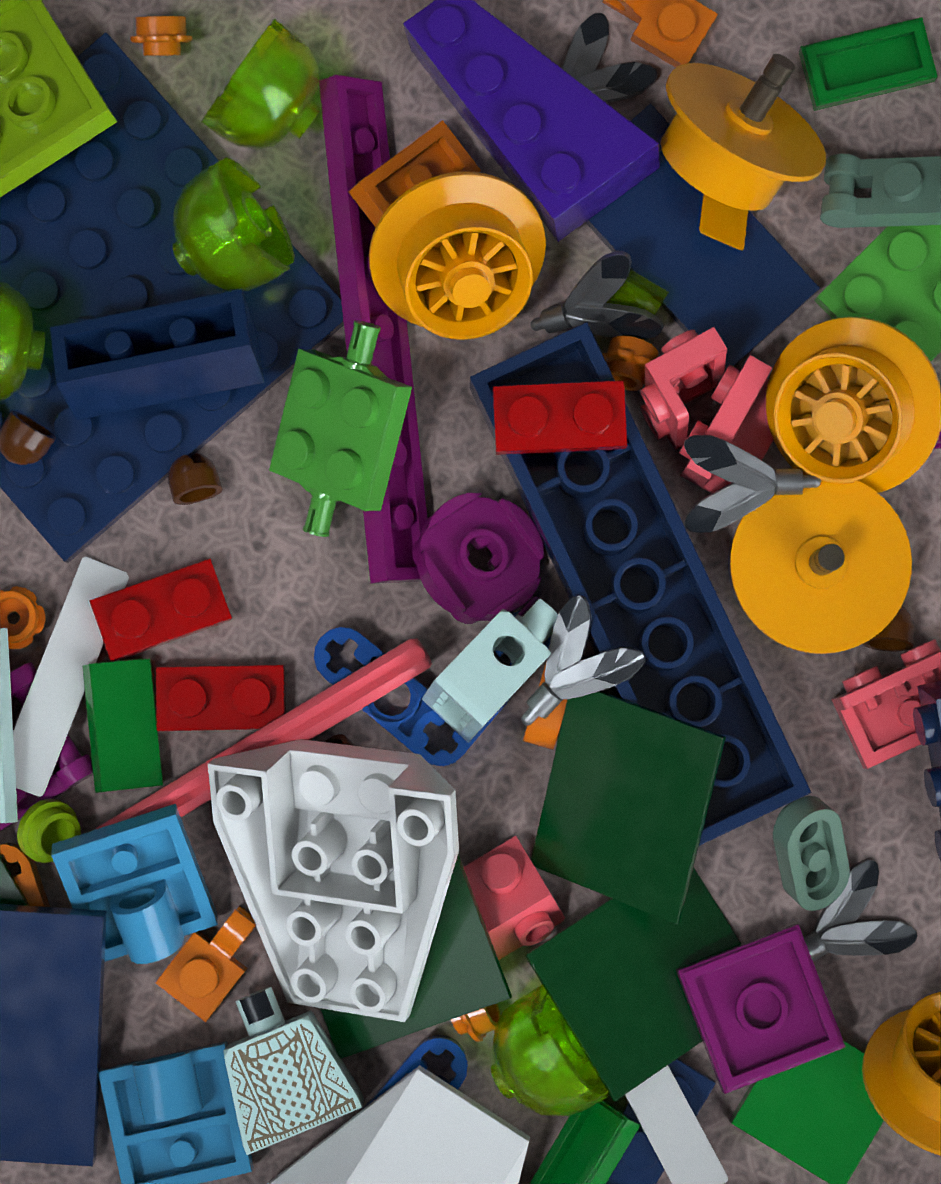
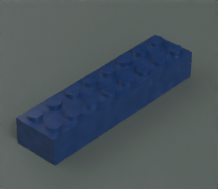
M586 322L470 376L469 388L495 441L493 386L605 382L615 380ZM625 403L626 449L502 454L501 456L541 536L542 542L569 599L576 595H582L589 603L592 621L588 639L595 654L619 647L636 648L645 654V663L629 680L611 687L615 696L726 737L699 843L700 846L812 792Z

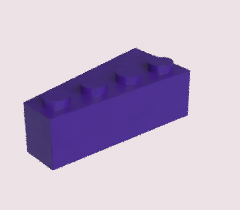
M434 0L403 23L413 54L511 182L531 200L542 222L558 242L660 168L658 142L475 1Z

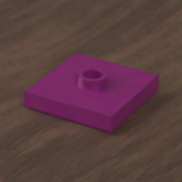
M793 924L676 969L716 1078L724 1094L846 1047L799 924Z

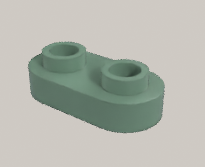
M805 796L787 804L780 811L773 829V842L782 885L785 892L805 910H820L832 904L842 894L850 876L841 819L834 810L815 796Z

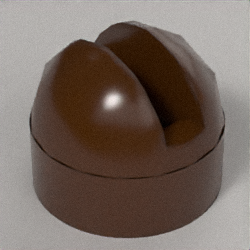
M12 410L0 430V452L11 463L17 465L32 464L46 455L56 437L35 420Z
M196 453L191 458L185 454L172 463L168 473V484L175 504L190 505L213 498L222 492L223 489L218 471L214 463L203 454Z
M901 606L888 626L878 635L863 643V645L870 649L888 652L912 649L914 646L915 627L910 613Z

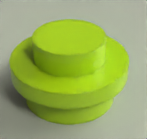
M45 799L35 803L25 812L18 826L17 840L22 852L34 861L41 863L54 862L51 856L52 844L81 835V827L76 813L69 805L57 799Z

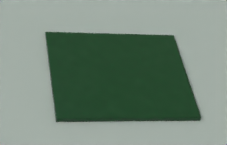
M602 691L567 699L531 857L533 865L538 869L674 924H679L726 737Z
M459 854L409 1018L405 1022L320 1008L340 1059L512 998Z
M693 867L679 924H674L611 898L526 954L525 957L613 1101H617L702 1042L676 969L739 946L741 942Z

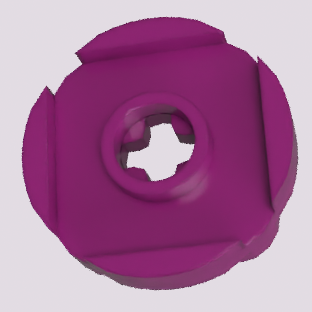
M482 493L461 494L441 505L424 524L420 537L415 542L412 550L413 560L417 565L419 577L428 594L439 606L450 612L457 621L464 624L492 621L502 609L512 614L533 596L541 577L538 579L540 573V560L544 557L543 542L533 521L516 504L503 498L497 502L490 498L479 497ZM469 543L477 550L487 547L492 552L493 557L487 562L488 568L491 571L484 572L482 569L471 565L468 560L470 553L467 545Z

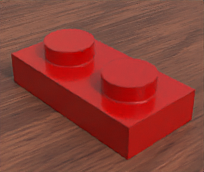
M624 381L493 386L496 455L626 449Z
M211 558L89 600L111 662L232 620Z
M285 665L156 667L157 731L259 730L286 714Z

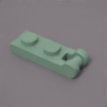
M834 154L826 159L824 181L829 185V194L822 198L820 220L824 224L837 228L941 225V156L860 159L850 154ZM872 188L871 198H856L854 196V189Z

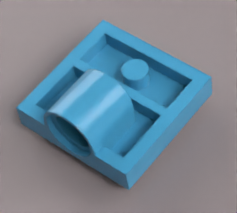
M176 804L52 844L51 856L72 908L107 911L105 962L127 954L131 962L136 964L157 962L176 952L183 945L184 936L218 925L216 908Z
M227 1041L108 1067L98 1072L121 1184H200L253 1171L251 1154L246 1155L243 1147L223 1050L228 1046Z

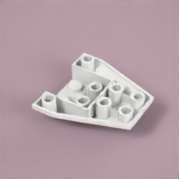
M303 739L211 760L208 763L213 823L287 1002L405 1022L412 1011L459 853L455 789L420 754Z
M419 1065L267 1184H519L530 1136Z

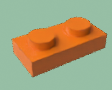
M442 120L357 183L348 192L376 227L388 207L399 196L416 184L438 175L453 172H480L481 169Z

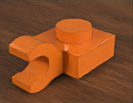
M696 0L602 1L607 6L638 23L630 41L674 67L690 62L718 16L716 12Z
M239 906L226 920L213 940L201 931L193 933L155 983L204 1022H207L248 969L233 956L256 927L252 915Z

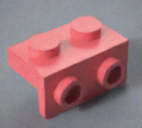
M715 327L700 335L695 330H689L674 337L662 347L663 355L645 364V387L640 390L645 404L640 406L641 412L654 436L659 440L667 435L675 450L684 445L688 436L689 413L684 404L717 387L724 374L727 347Z
M751 355L740 370L729 365L710 397L720 403V406L709 426L697 420L689 436L711 435L723 439L762 460L773 442L766 414V392L769 381L767 377L772 367ZM684 445L682 446L679 454L688 458L689 461L680 476L710 493L731 484V482L695 464L687 454Z
M936 639L900 654L905 666L882 676L878 666H874L842 681L846 693L831 699L864 769H869L921 745L914 726L913 709L921 706L917 686L941 681V649Z
M517 836L512 837L463 867L498 960L522 946H531L543 941L552 933L556 925L564 921L563 913Z

